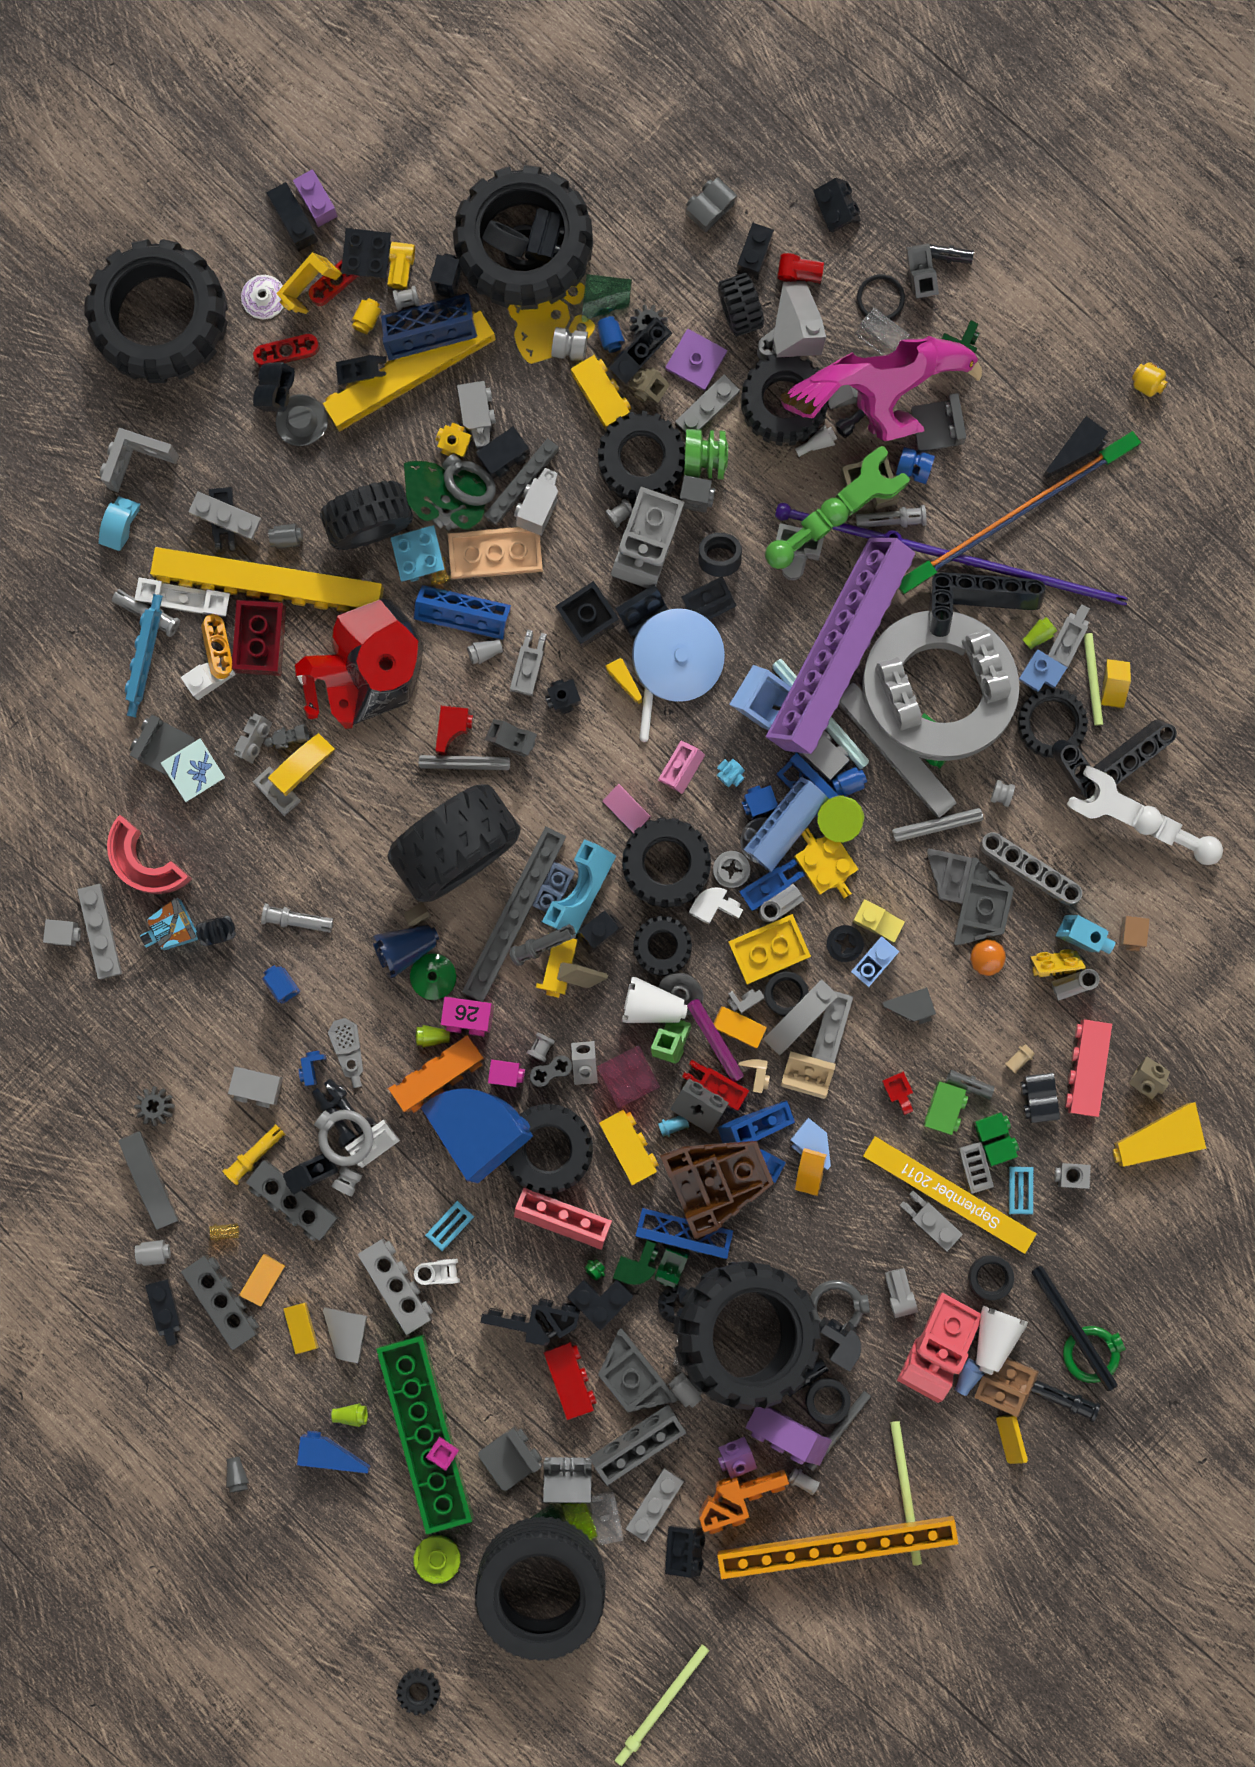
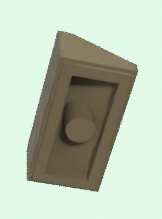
M562 962L557 979L584 988H590L608 979L607 973L583 966Z

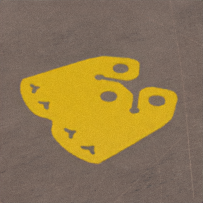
M581 282L575 286L578 289L576 296H570L568 290L566 291L564 299L572 305L579 304L587 291L585 285ZM561 300L553 304L546 301L538 304V309H520L519 314L515 305L510 304L508 307L509 314L518 323L514 336L522 357L530 364L552 358L551 352L555 328H566L570 320L567 304ZM553 310L561 312L559 319L555 320L551 317ZM585 315L575 316L569 327L570 333L577 330L578 324L584 323L587 327L585 332H588L589 338L594 332L595 323ZM522 332L528 336L524 341ZM526 349L533 350L532 357H530V353Z

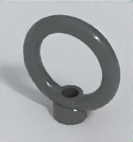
M456 454L450 455L443 462L445 485L456 499L469 505L480 506L489 503L494 498L496 492L495 482L489 472L483 467L470 461H461ZM461 470H468L477 474L486 484V493L482 496H471L464 493L456 486L453 475L458 474Z
M830 1280L815 1288L810 1295L815 1304V1309L812 1312L814 1319L820 1320V1322L821 1319L817 1312L818 1300L825 1292L833 1289L845 1291L853 1299L854 1314L849 1322L855 1327L860 1323L863 1314L870 1313L868 1295H861L853 1285L845 1281Z

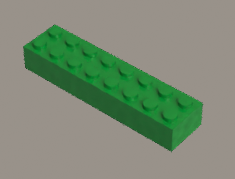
M425 1335L378 1347L376 1349L426 1535L472 1522L474 1516L457 1454L446 1471L426 1458L439 1437L453 1446L454 1442Z

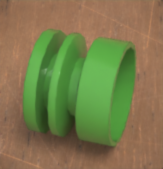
M686 429L684 475L700 478L702 468H707L708 479H712V469H718V479H723L728 465V443L725 431L720 430L719 441H714V430H710L708 440H703L701 430Z

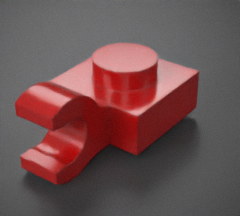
M904 1071L883 1080L882 1083L891 1103L898 1100L904 1115L913 1112L907 1097L913 1094V1091Z

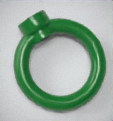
M1097 1326L1081 1327L1087 1336H1098L1107 1343L1111 1352L1107 1368L1111 1375H1113L1120 1362V1352L1126 1350L1119 1333L1117 1332L1112 1335L1107 1330ZM1070 1335L1063 1349V1359L1068 1371L1080 1381L1087 1383L1101 1382L1096 1373H1086L1076 1366L1073 1360V1348L1076 1342Z

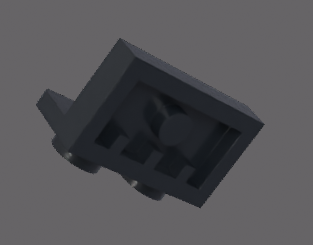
M655 585L615 608L624 627L633 639L636 638L637 633L646 621L660 612L669 610Z
M668 1526L665 1574L687 1578L700 1576L704 1566L702 1549L705 1545V1535L702 1527Z

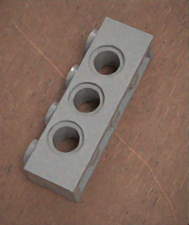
M383 1238L357 1255L405 1334L408 1335L432 1319L430 1314L433 1311L427 1301L422 1302L418 1296L421 1291L415 1281L410 1282L406 1276L409 1272L402 1261L398 1262L395 1258L396 1250L390 1241L386 1242ZM383 1258L388 1259L391 1263V1268L388 1272H384L379 1268V1262ZM393 1279L402 1281L403 1289L400 1292H396L391 1288ZM406 1299H411L415 1302V1310L413 1312H408L404 1309L403 1303Z

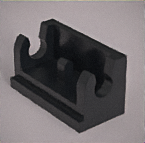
M367 355L336 362L338 385L385 376L386 372H380L378 364L387 363L386 356Z

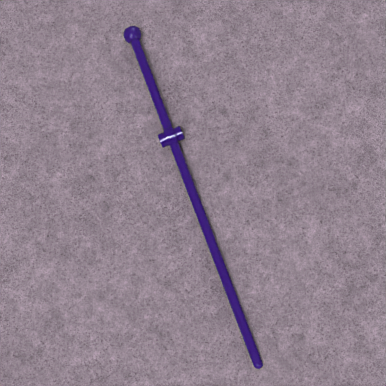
M787 503L778 504L775 517L780 521L788 520V518L803 521L810 515L792 510ZM846 523L832 528L836 531L867 539L897 538L913 551L941 557L949 552V550L903 539L897 531L893 530L884 534ZM964 554L952 560L1016 578L1040 580L1050 587L1119 605H1127V603L1116 600V598L1128 601V598L1125 596Z

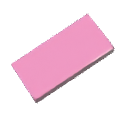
M680 741L658 781L683 794L705 754L698 748Z
M620 784L602 801L633 834L638 827H642L651 819V816Z

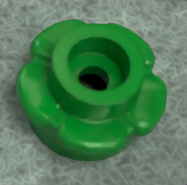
M588 1260V1264L584 1267L586 1273L595 1281H598L601 1277L604 1278L605 1267L598 1260L594 1262Z

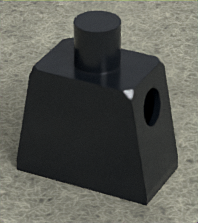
M607 909L581 928L576 938L586 951L591 954L622 930L624 926L613 912Z

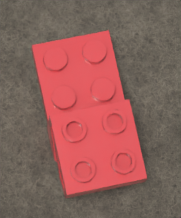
M941 1293L922 1335L915 1339L897 1381L937 1403L943 1401L953 1386L954 1373L960 1374L969 1355L967 1352L980 1325L981 1313Z

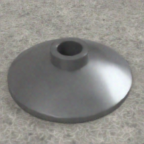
M680 972L668 974L659 984L658 988L684 999V1005H688L695 999H699L701 1004L703 1002V990L700 984L688 974ZM687 1008V1013H686V1015H689V1014H691V1013H690L689 1009Z

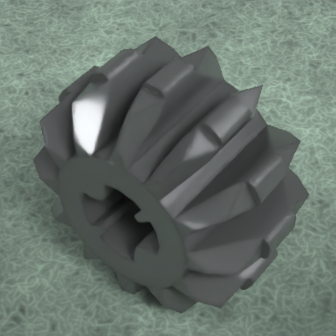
M645 304L642 306L643 312L635 309L634 313L636 316L630 317V322L632 323L630 331L635 332L634 338L647 326L645 322H651L655 317L663 324H666L668 322L667 317H662L664 311L661 309L655 312V305H652L651 309L647 310Z
M153 1086L151 1093L148 1089L143 1090L145 1098L140 1095L137 1096V1100L142 1103L141 1105H134V1108L142 1110L136 1116L138 1118L145 1116L144 1124H148L151 1121L152 1126H157L158 1119L162 1124H165L166 1118L164 1115L167 1117L173 1116L168 1111V1108H175V1104H168V1101L172 1100L173 1096L168 1095L164 1097L166 1089L162 1088L158 1093V1088ZM152 1101L159 1102L157 1112L150 1109L153 1106Z

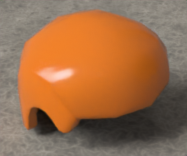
M987 938L975 944L971 951L970 961L972 967L981 975H995L1000 972L1005 964V950L996 940Z

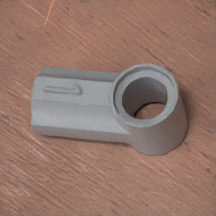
M792 884L770 900L764 902L760 907L759 917L765 923H773L802 903L804 898L798 888ZM767 906L773 907L776 910V916L772 918L767 917L764 914V908Z
M1085 969L1054 980L1051 984L1059 1001L1096 988L1100 978L1095 970ZM1085 973H1090L1094 977V982L1091 986H1085L1082 982V976Z
M905 1268L886 1272L885 1278L891 1296L889 1299L894 1317L898 1318L917 1313L916 1301L913 1292L910 1291Z

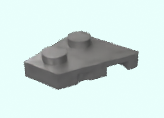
M928 848L927 854L939 899L962 904L972 858Z

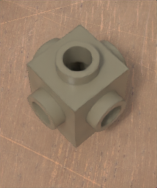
M641 367L634 374L628 386L635 392L633 395L640 401L645 402L648 400L659 403L670 384L662 377L658 370L652 367L650 369Z
M1146 1056L1135 1069L1128 1084L1153 1099L1158 1092L1162 1094L1169 1085V1082L1166 1080L1170 1071Z

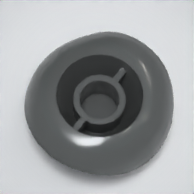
M304 394L290 396L286 410L284 412H277L276 428L279 436L286 443L295 446H306L316 442L325 433L328 426V416L324 407L313 397Z

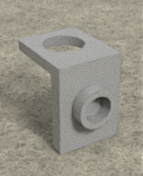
M595 1042L571 1043L574 1084L598 1083ZM580 1048L590 1049L589 1052L584 1054L577 1052Z

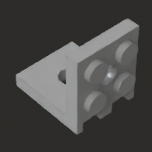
M119 428L114 442L109 444L107 451L109 455L106 463H103L100 469L101 480L109 490L119 492L133 450L174 464L177 463L179 455L171 444Z

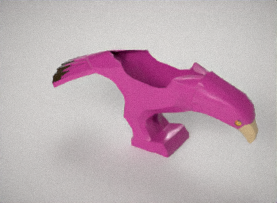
M927 336L924 339L900 340L896 350L885 356L861 358L852 352L798 383L780 395V399L786 410L802 417L814 418L823 405L841 386H852L858 391L857 406L868 417V431L876 434L877 438L883 441H889L924 432V427L911 414L903 410L893 412V407L902 395L924 382L930 376L945 371H964L978 381L982 376V368L978 363L975 353L961 343Z

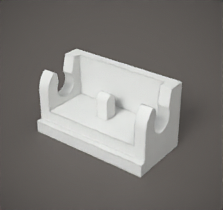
M382 1120L372 1127L373 1145L368 1156L358 1163V1166L361 1168L400 1141L386 1120ZM364 1134L345 1147L351 1156L358 1153L362 1148Z

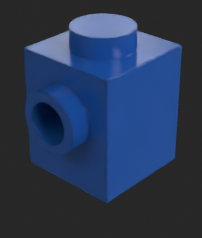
M760 785L748 789V794L744 795L745 801L741 802L745 814H750L752 819L773 812L778 806L771 785L762 789Z

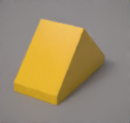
M1106 660L1101 705L1124 708L1131 683L1130 662Z

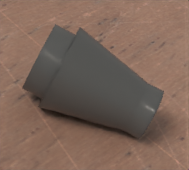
M240 1457L226 1459V1488H229V1493L248 1490L247 1484L249 1480Z

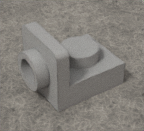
M752 989L741 996L743 1001L739 1002L733 991L728 993L730 999L727 1002L734 1012L738 1010L742 1014L765 997L760 990L754 992Z

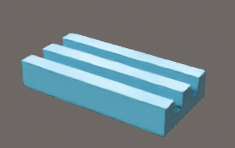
M1009 1167V1214H1033V1167ZM1015 1172H1018V1209H1015ZM1024 1172H1028L1027 1209H1023Z
M456 1201L425 1236L443 1251L475 1216L462 1206L459 1201ZM458 1208L460 1212L435 1238L433 1236L435 1231ZM465 1214L467 1218L450 1235V1237L443 1244H441L439 1241Z

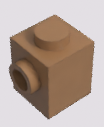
M1131 916L1123 917L1120 945L1126 946L1128 951L1139 952L1140 948L1147 947L1150 919Z

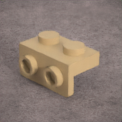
M790 1051L781 1086L826 1099L836 1064Z

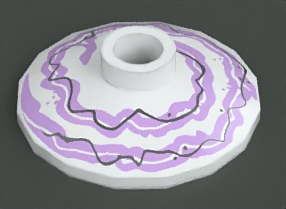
M258 275L248 280L241 293L242 305L246 312L252 317L261 320L271 319L278 315L284 308L279 302L281 298L276 294L283 286L282 283L269 275ZM262 291L267 293L264 298L259 297V293Z

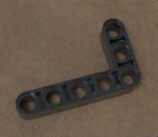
M937 573L932 578L930 590L929 630L937 637H944L950 633L953 604L1038 610L1042 607L1046 589L1045 584L1036 579Z
M1154 720L1093 768L1104 773L1110 770L1109 776L1114 779L1117 785L1170 745L1177 736L1176 728L1163 720ZM1165 728L1164 733L1160 736L1161 730ZM1058 740L1052 747L1053 757L1076 792L1086 799L1091 798L1095 792V785L1091 779L1084 775L1086 766H1090L1076 745L1066 740ZM1146 742V747L1142 750V745ZM1069 748L1068 754L1063 757L1064 751ZM1128 756L1127 762L1123 764L1124 758ZM1080 766V771L1075 774L1076 768ZM1092 784L1090 791L1087 792V787Z

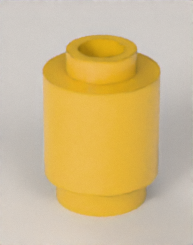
M370 298L361 300L352 318L353 323L351 326L363 334H368L369 331H372L382 312L379 308L380 304Z

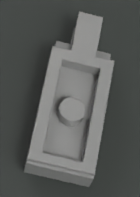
M1082 604L1076 615L1070 613L1066 618L1048 653L1049 657L1067 668L1088 629L1089 622L1084 619L1090 608Z

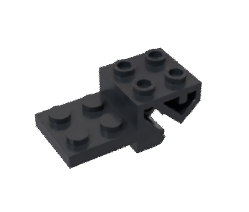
M540 1298L538 1302L535 1301L532 1304L530 1319H526V1314L513 1312L510 1316L503 1314L504 1310L490 1307L488 1311L482 1313L480 1323L527 1332L525 1342L546 1346L555 1335L561 1338L577 1328L580 1310H576V1306L573 1304L563 1303L562 1307L553 1305L552 1300ZM549 1323H550L551 1326L553 1327V1330H552L551 1332H548V1331L546 1330V1328H547V1329L550 1328Z

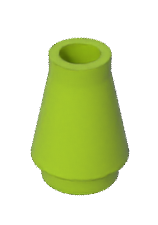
M1045 617L1043 620L1039 619L1022 640L1031 650L1035 646L1055 637L1053 634L1057 632V629Z
M427 1025L416 1027V1046L424 1048L449 1043L450 1032L446 1031V1029Z
M359 1403L342 1408H333L331 1413L332 1422L356 1427L366 1425L368 1419L367 1407L361 1406Z

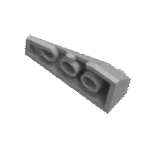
M806 281L783 282L773 334L776 357L822 355L826 340L825 329Z

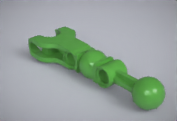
M884 446L877 448L864 458L860 471L861 475L840 491L836 498L825 500L820 509L818 508L801 522L803 526L801 530L786 541L775 540L767 546L765 551L767 563L776 569L788 567L793 562L794 552L813 538L817 542L829 533L833 527L844 524L848 516H851L874 498L892 499L909 484L911 479L905 473H901L892 479L882 476L878 468L886 460L888 451Z

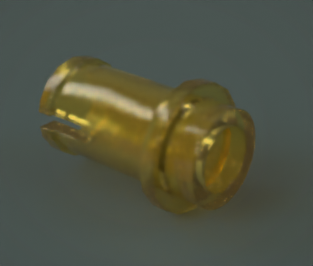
M214 1223V1226L209 1227L210 1239L218 1242L219 1239L239 1238L238 1223L217 1225V1223Z

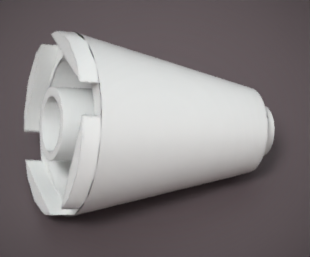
M631 977L632 984H629L622 1022L679 1023L681 1018L685 1019L687 1005H684V999L637 977Z
M983 1306L976 1364L980 1365L979 1370L993 1375L994 1371L999 1372L1027 1327L1028 1322L991 1308L989 1311L988 1307Z

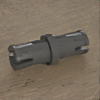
M950 1069L945 1082L966 1090L967 1094L971 1092L988 1100L991 1099L995 1089L993 1085L991 1086L976 1080V1077L973 1075L969 1077ZM961 1080H962V1081H965V1082H968V1083H970V1084H973V1085H975V1086H978V1087H980V1088L978 1089V1088L972 1087V1086H970V1085H967V1084H965V1083H962Z

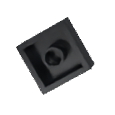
M594 581L555 606L557 614L581 649L620 624L618 616Z

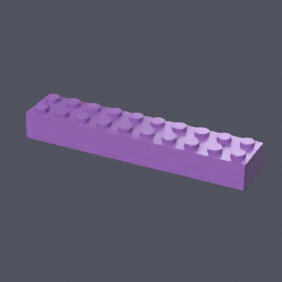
M868 539L766 735V738L784 751L812 754L813 750L818 746V741L823 731L827 728L830 717L838 707L844 690L849 686L850 679L860 664V659L869 647L874 632L880 626L885 611L891 605V600L896 590L900 587L904 574L912 564L915 552L899 539Z

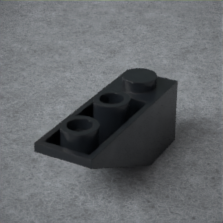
M655 317L612 360L607 369L622 384H626L673 333Z

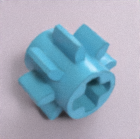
M724 759L717 768L720 772L716 776L727 787H730L732 784L737 787L744 780L741 774L745 770L734 759L729 763Z

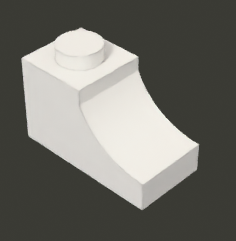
M221 657L217 667H221L222 671H224L226 667L221 666ZM205 663L203 665L199 664L183 675L181 679L192 695L199 700L236 674L232 670L227 678L218 679L211 674L209 663Z

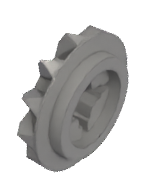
M724 852L714 862V877L719 884L727 888L739 887L747 881L750 875L749 861L739 852ZM732 860H734L735 868L742 872H735L731 879H729L728 871L721 869V867H729Z

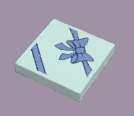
M200 738L161 762L162 767L185 802L225 778Z

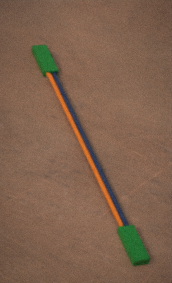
M1134 431L1128 433L1100 451L1099 456L935 561L930 562L928 560L903 576L902 583L898 589L902 595H905L937 574V570L1101 465L1111 464L1139 446L1141 441Z

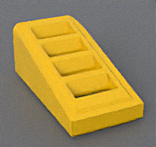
M619 658L607 664L605 668L611 677L637 704L641 703L643 700L623 659Z

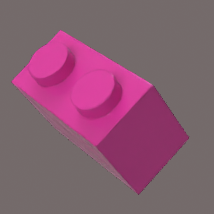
M491 1060L488 1083L518 1088L519 1083L524 1082L525 1069H521L522 1064Z

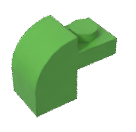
M680 1020L679 1023H666L664 1030L659 1028L651 1046L652 1056L675 1064L678 1063L684 1053L683 1047L691 1030V1023Z

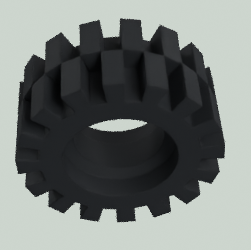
M415 1668L414 1671H408L401 1678L396 1691L398 1695L397 1701L401 1703L400 1707L402 1709L405 1708L407 1713L410 1714L412 1712L414 1715L419 1713L424 1715L427 1711L430 1712L436 1706L440 1697L441 1688L438 1684V1678H435L432 1672H427V1669L419 1670V1668ZM414 1683H422L426 1686L428 1694L425 1699L417 1701L410 1696L409 1689Z

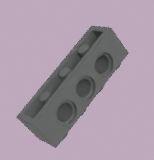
M267 1160L262 1161L246 1182L250 1186L248 1190L257 1197L261 1195L268 1200L266 1204L276 1212L281 1210L287 1215L285 1219L295 1227L299 1224L304 1228L305 1231L303 1233L312 1241H315V1239L321 1241L339 1219L337 1215L305 1190L292 1194L286 1185L283 1173ZM271 1181H275L279 1186L276 1194L269 1193L267 1189ZM290 1195L297 1199V1205L293 1209L288 1208L286 1205V1198ZM307 1210L315 1213L313 1223H307L304 1220V1213Z
M205 1255L182 1270L181 1273L233 1351L259 1334L257 1330L259 1325L252 1315L249 1317L245 1312L246 1305L241 1297H236L232 1292L233 1285L226 1276L222 1277L218 1271L220 1265L214 1257L210 1258L209 1255ZM206 1275H211L215 1280L212 1288H208L204 1284ZM220 1294L226 1296L228 1300L225 1308L217 1304V1297ZM232 1314L240 1317L241 1323L238 1327H233L230 1324L229 1319Z
M668 1404L589 1457L595 1469L608 1486L686 1434V1431Z

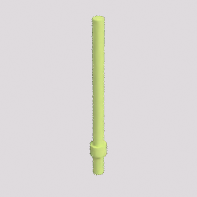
M893 1421L890 1424L906 1523L915 1522L900 1421ZM920 1550L911 1551L912 1564L921 1565Z
M703 1644L633 1736L630 1735L626 1740V1746L615 1759L619 1765L623 1766L632 1752H636L642 1745L640 1743L710 1651Z

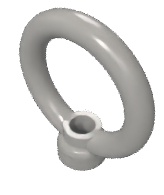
M325 1110L316 1120L314 1126L319 1129L318 1142L320 1149L331 1162L341 1166H352L363 1161L370 1153L373 1145L372 1128L368 1121L359 1113L351 1110H340L330 1114ZM342 1119L356 1122L364 1134L362 1148L358 1153L349 1157H343L333 1152L327 1139L328 1131L334 1126L335 1122Z

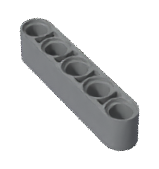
M990 832L981 839L980 848L984 854L1065 905H1073L1081 899L1082 889L1078 884L1003 836ZM986 839H995L997 848L995 850L987 848ZM1007 851H1014L1016 853L1017 860L1015 862H1009L1006 859L1005 854ZM1027 863H1032L1036 866L1037 871L1035 875H1030L1026 872L1025 866ZM1046 876H1053L1055 878L1056 885L1054 888L1046 885ZM1067 888L1075 891L1076 897L1074 900L1066 898L1065 890Z

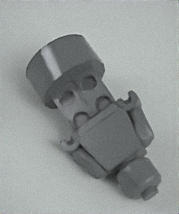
M305 724L295 726L294 729L287 731L285 727H282L280 730L275 731L272 737L266 738L264 744L267 747L275 745L276 749H289V744L308 742L310 740L309 731Z

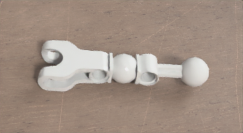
M1086 766L1084 775L1094 782V794L1086 800L1071 797L1067 803L1068 807L1088 818L1110 815L1133 826L1140 834L1152 835L1171 846L1173 842H1176L1192 850L1196 860L1201 864L1213 865L1222 858L1223 847L1217 838L1212 836L1198 838L1181 830L1182 824L1160 814L1159 810L1155 807L1144 806L1118 793L1114 779L1091 766Z

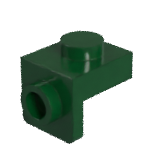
M667 1246L654 1279L664 1286L676 1288L689 1254Z

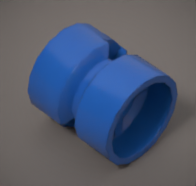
M904 447L895 476L905 473L908 477H913L915 482L926 485L935 456L924 452L918 455L916 450Z

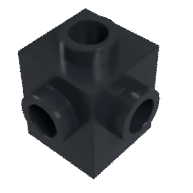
M563 679L557 680L550 684V688H547L549 695H546L545 699L549 709L554 708L555 713L567 714L572 712L575 706L582 704L573 679L566 682ZM561 695L566 696L564 699H559Z

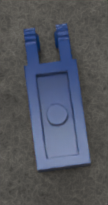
M796 859L791 860L780 868H775L772 872L739 891L751 911L762 906L764 902L770 900L805 876V873L801 871L787 880L783 872L796 866Z

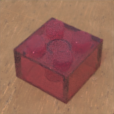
M639 1045L597 1066L618 1109L660 1088Z

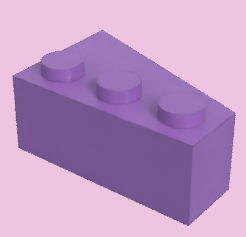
M756 1407L746 1426L748 1430L752 1431V1437L761 1442H764L765 1439L772 1443L771 1448L780 1453H783L784 1450L792 1454L790 1458L802 1465L804 1462L820 1466L832 1441L828 1437L812 1431L813 1429L799 1424L772 1407L765 1409Z

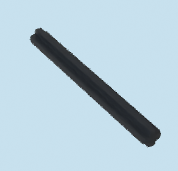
M1043 1266L1036 1267L1032 1270L1034 1278L1106 1391L1109 1392L1118 1386L1117 1382Z

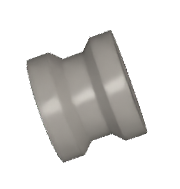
M997 780L990 802H1000L1003 806L1009 807L1015 785H1005L1002 781Z

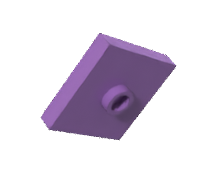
M687 329L667 363L665 370L705 391L727 354V350Z

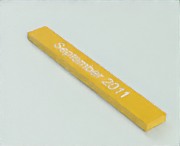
M874 1136L863 1154V1157L1024 1254L1037 1233Z

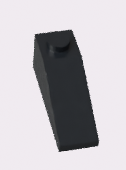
M287 182L266 192L298 252L318 242L313 228Z
M1085 416L1047 468L1043 477L1047 479L1092 456L1095 450L1100 452L1108 441L1105 439L1108 431Z

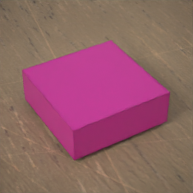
M439 1437L426 1458L446 1471L459 1449Z

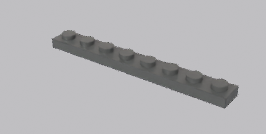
M545 826L462 993L480 1002H484L541 886L567 838L565 835Z

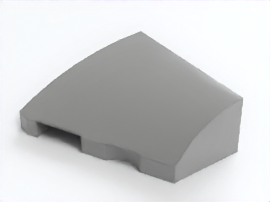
M324 1307L323 1313L336 1358L359 1363L367 1316Z

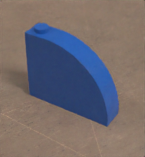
M454 1089L433 1097L421 1106V1109L465 1179L470 1182L479 1183L533 1137L529 1130V1123L523 1117H520L511 1105L497 1096L478 1090Z

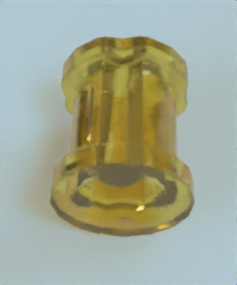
M442 557L443 564H444V563L446 562V559H445V557ZM446 568L445 570L431 573V585H440L451 580L450 575H447Z

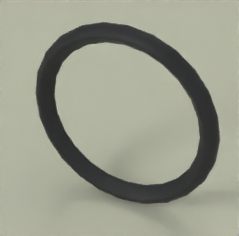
M878 274L862 282L857 292V303L861 312L866 317L874 321L883 322L896 317L900 313L905 303V294L901 284L895 278ZM877 279H885L892 282L900 293L898 308L892 314L884 317L870 314L864 308L861 299L865 286Z

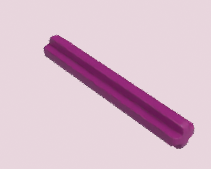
M695 999L691 1001L687 1008L729 1078L734 1082L740 1080L744 1074L700 1000Z

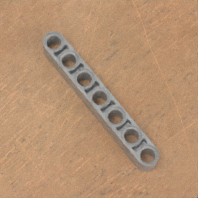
M855 683L850 684L844 690L839 700V705L937 818L943 816L957 804L955 799L919 757L898 748L879 731L867 711L862 690Z

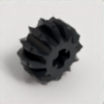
M226 915L198 923L196 925V935L201 945L210 946L233 939L236 936V928L232 918Z

